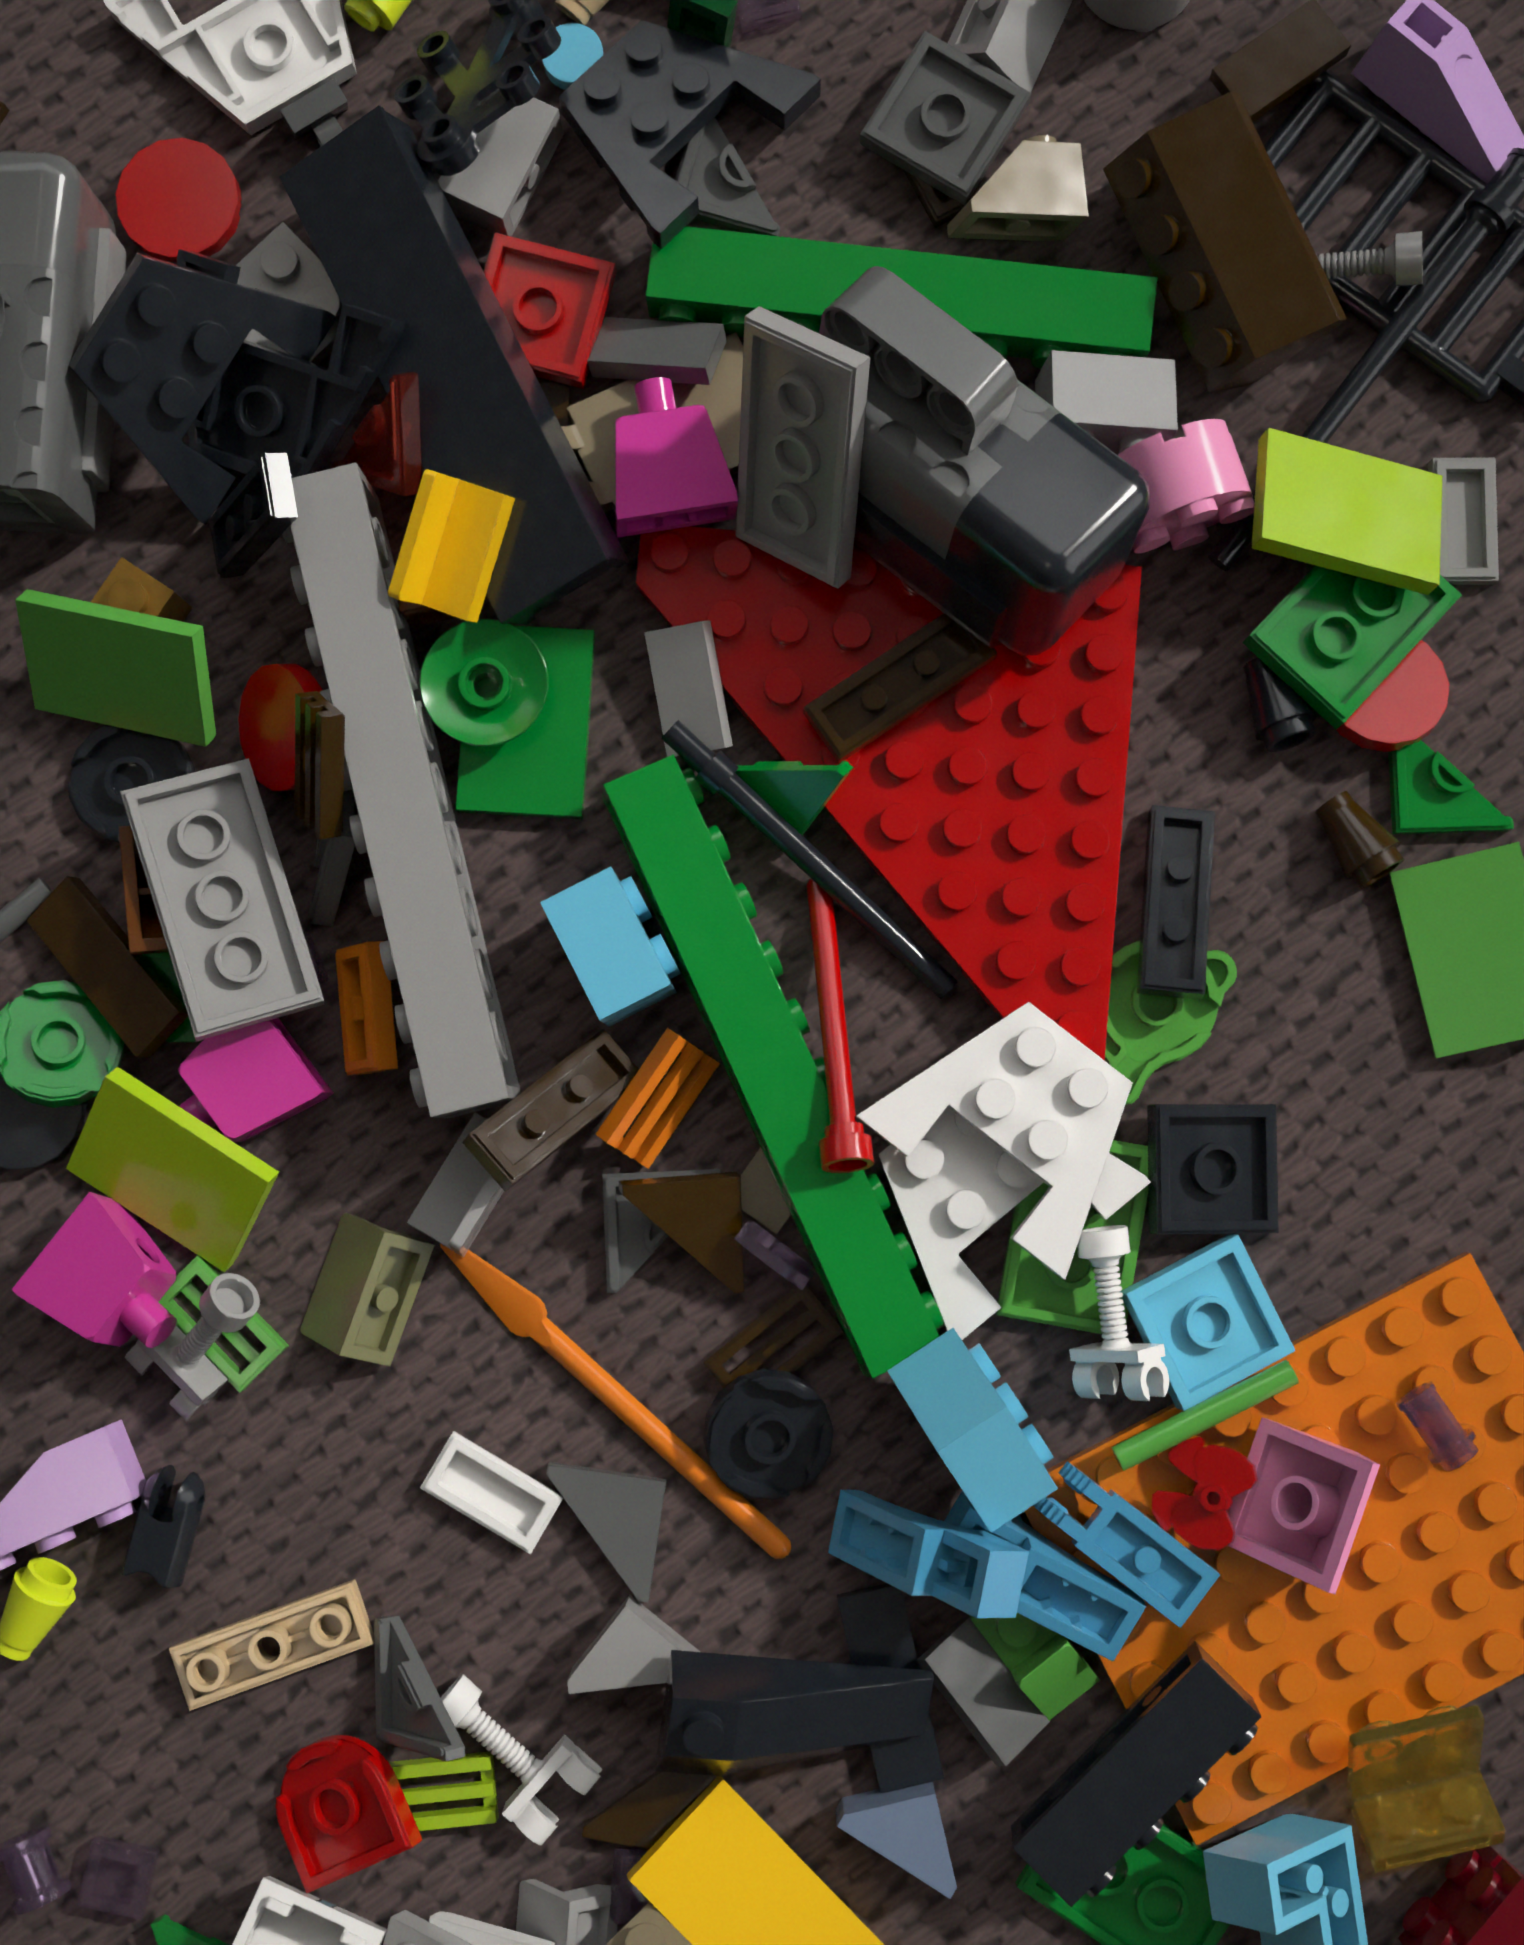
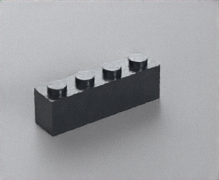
M1194 1641L1011 1825L1013 1849L1070 1907L1085 1893L1089 1897H1094L1112 1880L1117 1869L1114 1864L1132 1846L1136 1850H1140L1156 1837L1163 1826L1164 1821L1161 1817L1179 1799L1183 1803H1187L1203 1790L1211 1776L1208 1770L1226 1752L1230 1756L1236 1755L1250 1743L1258 1729L1255 1723L1261 1718L1253 1697Z

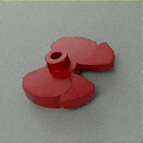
M1202 1437L1187 1439L1177 1444L1168 1453L1169 1461L1198 1484L1194 1488L1193 1496L1180 1492L1157 1490L1152 1494V1513L1163 1530L1169 1531L1173 1527L1175 1533L1191 1545L1201 1549L1222 1550L1233 1543L1235 1537V1530L1227 1512L1232 1506V1497L1254 1487L1258 1481L1255 1465L1235 1449L1211 1444L1205 1447V1439Z

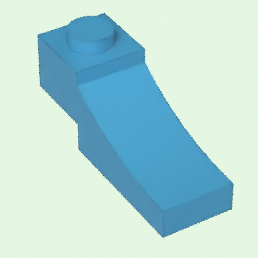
M841 1489L828 1553L911 1596H933L975 1618H1016L1029 1551L984 1530H972L937 1520L894 1505L860 1490Z
M962 1490L944 1522L972 1530H984L1029 1551L1017 1613L1114 1661L1146 1608L1144 1600L1131 1589L1100 1573L1054 1544L1022 1521L1021 1515L1016 1516L991 1533Z

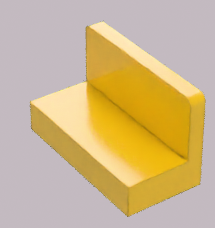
M426 469L423 472L388 589V596L400 601L424 605L465 621L477 623L515 498Z

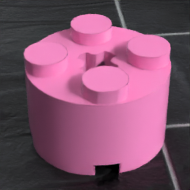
M1206 419L1182 425L1186 437H1178L1164 442L1160 432L1118 454L1120 458L1138 470L1149 485L1150 506L1133 545L1135 553L1139 554L1154 550L1169 541L1174 551L1201 543L1209 537L1207 527L1218 522L1221 524L1232 523L1254 513L1253 494L1232 436L1224 420Z

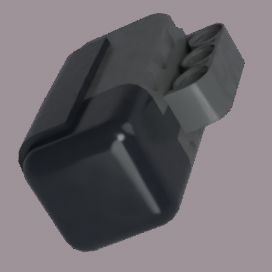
M873 266L865 271L825 308L819 334L870 357L854 543L987 647L993 649L1002 643L1008 649L1022 656L1039 655L1050 649L1118 578L1149 510L1150 491L1148 482L1138 470L1017 380L1013 368L999 352L893 272L884 267Z

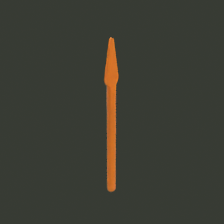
M440 1244L443 1251L509 1331L521 1337L530 1336L769 1556L774 1559H783L791 1552V1541L743 1495L728 1488L709 1464L548 1319L545 1304L538 1296L472 1251L468 1250L466 1255L462 1257Z

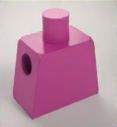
M655 377L638 382L634 386L639 414L621 416L615 421L617 538L735 519L739 501L737 490L705 406L692 405L676 408L672 381L669 378Z
M279 1018L206 1038L178 1068L179 1074L194 1093L181 1103L179 1107L211 1128L217 1125L223 1134L233 1142L245 1141L327 1099L334 1093Z
M92 1192L86 1195L12 1288V1291L20 1298L80 1336L95 1343L120 1347L134 1334L146 1347L154 1348L170 1336L177 1323V1319L159 1303L176 1280L175 1269L130 1210L112 1198Z

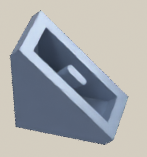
M933 1781L881 1793L880 1789L842 1797L835 1809L838 1828L951 1899L957 1889Z

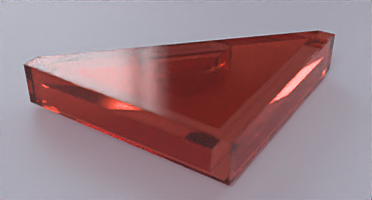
M414 372L396 374L390 378L389 393L381 404L372 406L353 434L352 438L355 443L343 460L332 463V468L357 463L370 485L404 497L417 494L422 479L419 383L418 373Z

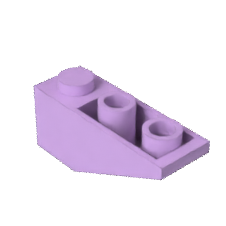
M1406 0L1383 27L1351 74L1366 85L1376 96L1383 99L1416 126L1420 132L1428 136L1459 161L1467 170L1488 184L1513 148L1524 149V135L1468 28L1434 0Z
M122 1419L43 1452L0 1502V1570L17 1563L13 1551L31 1543L35 1544L39 1554L76 1538L72 1526L94 1517L98 1528H101L136 1512L132 1500L142 1495L146 1479Z

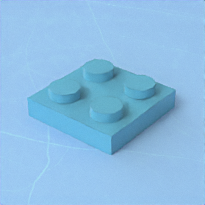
M1227 1234L1120 1291L1123 1293L1122 1299L1143 1342L1164 1344L1166 1356L1161 1357V1361L1167 1367L1169 1374L1168 1392L1177 1409L1185 1411L1296 1351L1238 1234Z

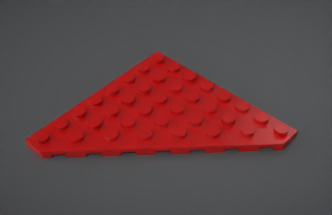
M689 526L640 535L636 574L637 590L652 608L659 612L670 627L700 621H711L722 688L760 736L770 743L784 761H801L803 765H839L803 714V707L943 614L942 611L889 572L855 543L853 547L851 578L837 589L737 538L736 530ZM1124 565L1118 578L1050 649L1039 655L1022 656L1008 649L1002 643L995 647L997 656L993 661L844 760L849 762L854 768L824 806L825 810L847 834L848 840L876 873L886 880L905 903L904 906L931 938L941 945L963 971L964 977L995 1013L997 1012L1003 1019L1027 1002H1030L1104 1061L1142 566Z

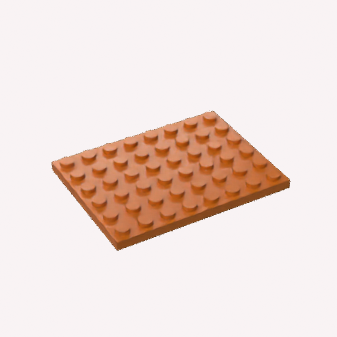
M1464 1252L1293 1341L1292 1344L1296 1351L1234 1385L1284 1360H1287L1292 1366L1298 1378V1384L1191 1437H1202L1205 1439V1447L1210 1444L1229 1447L1248 1458L1261 1418L1263 1417L1356 1451L1380 1464L1336 1594L1328 1593L1229 1546L1222 1550L1195 1547L1176 1534L1172 1527L1166 1532L1213 1567L1220 1576L1181 1628L1144 1600L1146 1608L1114 1661L1098 1654L1125 1709L1194 1641L1253 1697L1261 1714V1718L1255 1723L1258 1729L1253 1739L1236 1755L1230 1756L1226 1752L1208 1770L1211 1774L1210 1779L1195 1798L1187 1803H1183L1180 1799L1175 1803L1196 1846L1524 1674V1352L1471 1253ZM1172 1404L1047 1469L1058 1487L1056 1491L1047 1497L1056 1499L1082 1525L1086 1523L1098 1507L1085 1494H1079L1064 1482L1063 1477L1058 1473L1068 1461L1104 1490L1109 1492L1112 1489L1160 1526L1152 1513V1494L1157 1490L1193 1496L1194 1488L1198 1483L1183 1474L1169 1461L1168 1453L1175 1446L1125 1471L1121 1469L1111 1447L1183 1412V1410L1177 1409ZM1034 1506L1024 1511L1032 1528L1085 1564L1127 1587L1075 1547L1072 1543L1073 1538L1045 1517Z

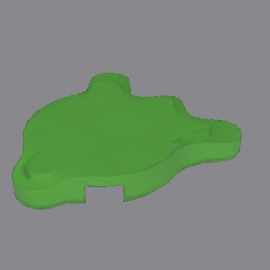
M1140 941L1124 946L1113 954L1105 1061L1133 1082L1125 1105L1132 1104L1139 1098L1146 1080L1156 1069L1164 1064L1182 1060L1201 1048L1212 1033L1210 1032L1216 1021L1218 1007H1221L1224 994L1234 984L1237 977L1235 962L1227 953L1220 950L1207 951L1205 995L1201 1000L1138 994L1137 979Z

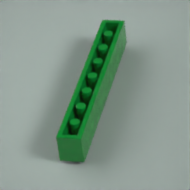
M687 226L663 249L656 246L652 241L646 301L649 317L659 318V320L723 324L726 334L730 335L736 332L738 337H744L745 316L760 306L819 333L821 318L825 308L865 271L873 266H879L893 272L999 352L1005 359L1007 356L1032 359L1031 364L1034 367L1042 369L1052 350L1146 358L1150 352L1158 277Z

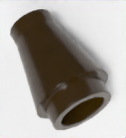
M1348 791L1334 796L1316 810L1315 814L1323 823L1345 878L1347 880L1354 878L1361 889L1379 881L1404 862L1405 859L1397 850L1401 843L1359 806Z

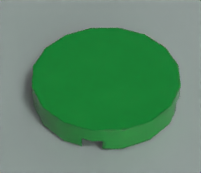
M65 980L37 983L24 990L23 995L15 998L11 1004L8 1002L0 1011V1076L7 1088L29 1103L51 1108L80 1105L98 1094L107 1074L116 1067L120 1068L125 1052L124 1041L77 983Z

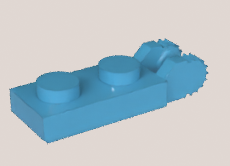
M1067 1461L1058 1472L1063 1477L1064 1482L1077 1493L1085 1494L1098 1505L1086 1523L1082 1525L1068 1513L1066 1507L1053 1497L1048 1498L1046 1496L1033 1506L1071 1536L1075 1547L1181 1628L1220 1574L1115 1491L1110 1489L1107 1492Z

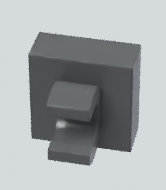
M335 78L280 111L284 123L295 140L312 131L320 146H323L343 131L335 117L348 110V101Z

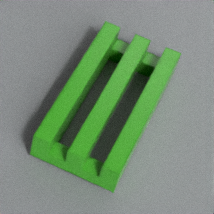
M198 1255L176 1276L175 1282L159 1301L177 1319L176 1326L186 1336L195 1326L196 1322L173 1299L182 1292L200 1310L199 1302L203 1293L192 1280L198 1275L209 1286L217 1276L221 1275L208 1261ZM257 1312L247 1322L246 1326L267 1347L262 1353L239 1330L236 1332H222L230 1343L251 1363L244 1371L215 1342L204 1354L226 1376L239 1393L244 1391L260 1373L289 1347L284 1339Z

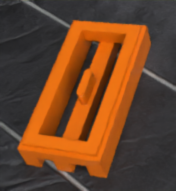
M383 941L364 942L338 949L335 953L344 1062L347 1076L398 1069L391 981L385 973L379 947L380 942Z
M667 1028L595 1135L649 1169L720 1063ZM681 1052V1055L679 1056L675 1064L672 1066V1068L670 1069L662 1083L659 1084V1082L661 1081L665 1073L668 1071V1069L670 1068L678 1054ZM646 1105L629 1132L623 1137L642 1107Z

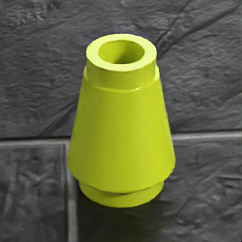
M35 1557L29 1560L26 1567L20 1568L15 1572L0 1621L1 1655L16 1661L27 1660L32 1651L40 1644L75 1601L74 1587L77 1579L68 1567L53 1559Z

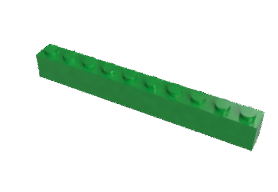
M673 754L603 784L602 799L864 1376L875 1378L938 1338L937 1330L945 1326L944 1320L931 1293L926 1291L920 1294L910 1273V1270L917 1267L915 1255L904 1234L899 1232L893 1235L883 1211L890 1208V1202L878 1176L875 1173L866 1176L864 1170L850 1173H831L822 1170L819 1141L825 1138L824 1129L830 1125L824 1058L822 1056L812 1058L803 1038V1035L810 1033L805 1014L796 998L786 1001L776 979L783 975V968L778 955L769 940L759 942L750 922L751 919L757 917L752 898L742 882L733 885L724 865V862L731 859L725 839L717 825L707 828L697 805L704 803V796L699 782L694 779L696 776L690 767L681 771Z

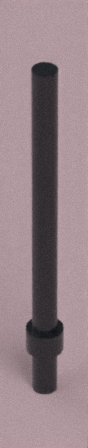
M679 720L663 735L661 739L698 773L694 778L712 795L718 791L939 999H942L955 986L957 980L735 773L739 767L721 750L717 754L713 753Z

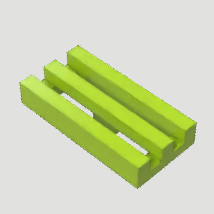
M491 1752L465 1754V1757L446 1762L436 1758L389 1762L397 1779L481 1771V1781L402 1789L408 1805L483 1798V1806L412 1813L419 1831L497 1823L499 1813L494 1759Z

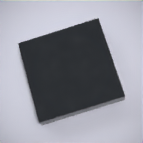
M1276 1104L1147 1105L1148 1180L1151 1182L1148 1184L1150 1234L1279 1233Z

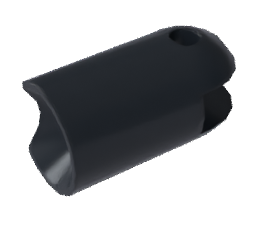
M173 1465L159 1468L145 1483L121 1570L122 1575L126 1576L137 1572L147 1573L164 1588L180 1587L183 1584L206 1498L203 1480L197 1472H192L183 1481L177 1493L173 1509L167 1507L176 1475Z

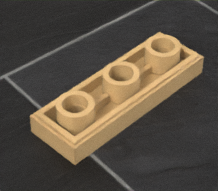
M356 1579L177 1643L171 1646L169 1651L189 1711L370 1646L374 1644V1632ZM263 1637H272L279 1643V1655L272 1656L264 1651L262 1647Z

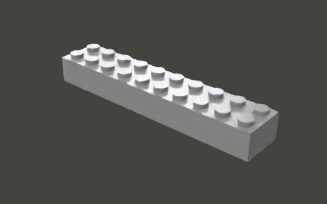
M357 463L291 478L298 518L282 535L286 543H294L300 565L290 568L291 578L300 604H308L312 614L314 627L305 629L307 646L316 667L323 666L329 689L320 691V694L345 715L344 791H353L359 813L350 816V827L359 854L367 853L370 859L374 877L365 879V891L373 916L383 917L388 940L379 944L380 954L388 979H398L404 1004L395 1006V1018L403 1043L413 1042L419 1068L410 1070V1081L416 1103L419 1108L428 1106L430 1117L453 1118L508 1104L521 1093L432 719L424 706L421 696V673L410 627L400 613L398 600L388 596L395 564L379 498Z

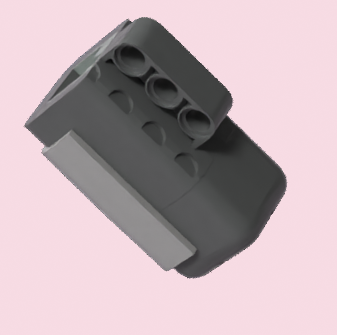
M0 151V530L91 534L95 531L98 492L106 493L109 491L115 421L73 372L69 363L126 272V251L116 237L113 219L76 166L65 158L49 152Z

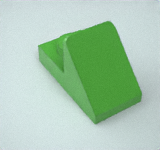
M1019 1613L1016 1614V1618H975L969 1615L971 1621L1011 1671L1019 1688L1049 1721L1100 1681L1068 1638Z

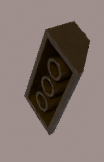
M1229 92L1147 131L1103 168L1153 276L1158 277L1157 284L1208 392L1244 387L1257 382L1347 319L1238 92Z

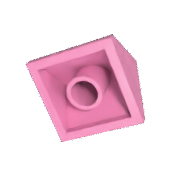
M1262 1417L1247 1458L1255 1465L1258 1481L1252 1489L1233 1498L1228 1514L1235 1530L1234 1542L1228 1546L1328 1593L1336 1594L1380 1464L1351 1449Z

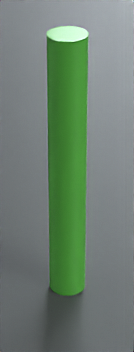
M1284 1360L1111 1447L1121 1469L1125 1471L1298 1384V1378L1290 1363Z

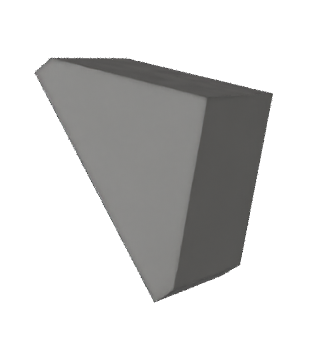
M629 1594L572 1667L567 1680L568 1693L575 1694L667 1683L671 1650L700 1651Z

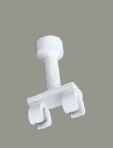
M1113 1225L1082 1229L1077 1244L1078 1257L1088 1259L1092 1266L1095 1267L1093 1272L1097 1275L1094 1276V1280H1097L1095 1282V1286L1098 1287L1096 1293H1099L1097 1299L1100 1300L1097 1302L1098 1306H1100L1098 1311L1101 1313L1099 1319H1102L1100 1325L1103 1326L1101 1327V1332H1104L1102 1338L1105 1340L1069 1349L1071 1361H1076L1072 1375L1074 1389L1081 1398L1100 1399L1099 1394L1115 1395L1119 1385V1372L1115 1363H1125L1121 1380L1123 1391L1130 1400L1150 1401V1396L1165 1397L1169 1388V1374L1167 1367L1161 1361V1357L1166 1356L1164 1344L1130 1343L1129 1339L1126 1338L1128 1336V1332L1125 1331L1127 1325H1124L1126 1319L1123 1318L1125 1317V1312H1123L1125 1308L1121 1305L1124 1303V1300L1121 1299L1123 1297V1293L1120 1292L1122 1286H1119L1121 1280L1118 1279L1121 1277L1120 1273H1118L1120 1268L1116 1265L1119 1264L1121 1256L1131 1252L1128 1227L1126 1225Z
M461 1674L441 1696V1700L455 1728H467L466 1732L468 1734L472 1733L471 1736L473 1738L477 1737V1742H481L483 1747L486 1746V1750H491L493 1756L496 1755L498 1760L501 1759L502 1764L506 1763L505 1766L511 1768L510 1771L512 1773L516 1772L515 1775L520 1777L522 1784L505 1802L502 1815L510 1822L513 1821L527 1838L538 1845H542L558 1827L555 1824L559 1818L535 1794L557 1771L567 1784L577 1792L585 1795L601 1777L599 1773L602 1771V1768L565 1734L543 1760L534 1759L535 1756L533 1754L529 1755V1750H525L523 1745L520 1746V1742H515L514 1737L510 1738V1734L508 1732L505 1733L506 1730L504 1728L500 1729L501 1726L496 1724L494 1719L491 1720L489 1715L486 1716L485 1711H481L478 1700L482 1691L464 1674Z

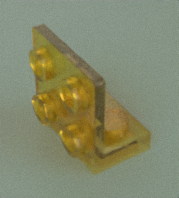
M1451 1705L1441 1706L1427 1712L1421 1718L1395 1724L1391 1721H1376L1349 1736L1347 1796L1375 1873L1504 1843L1506 1830L1480 1771L1485 1719L1478 1705L1460 1709Z

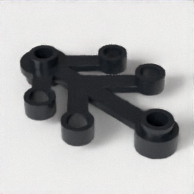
M488 0L490 4L489 16L492 22L468 71L459 61L460 52L446 31L434 32L419 44L417 55L428 72L433 75H439L455 97L448 113L442 114L436 107L438 102L437 94L426 77L422 75H416L405 80L395 92L394 98L407 118L416 119L423 128L422 138L417 146V154L426 167L435 169L441 176H452L462 172L474 162L479 154L480 146L476 140L477 134L515 106H520L530 101L538 93L540 82L530 65L553 54L561 44L560 34L550 17L544 15V10L538 0ZM518 39L521 45L501 59L509 41ZM499 89L498 93L479 105L480 101Z

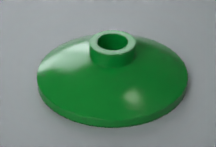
M478 619L477 623L467 621L446 631L435 641L427 653L420 677L422 700L435 724L444 733L459 742L482 747L501 745L525 733L540 716L546 703L549 687L545 660L533 640L519 628L509 623L501 624L499 620ZM486 677L495 678L499 682L497 693L489 698L480 697L476 691L480 680Z

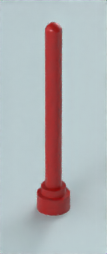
M810 878L807 882V897L830 1125L824 1129L825 1138L819 1141L821 1167L826 1172L850 1173L865 1170L874 1165L872 1138L864 1133V1125L856 1121L834 902Z

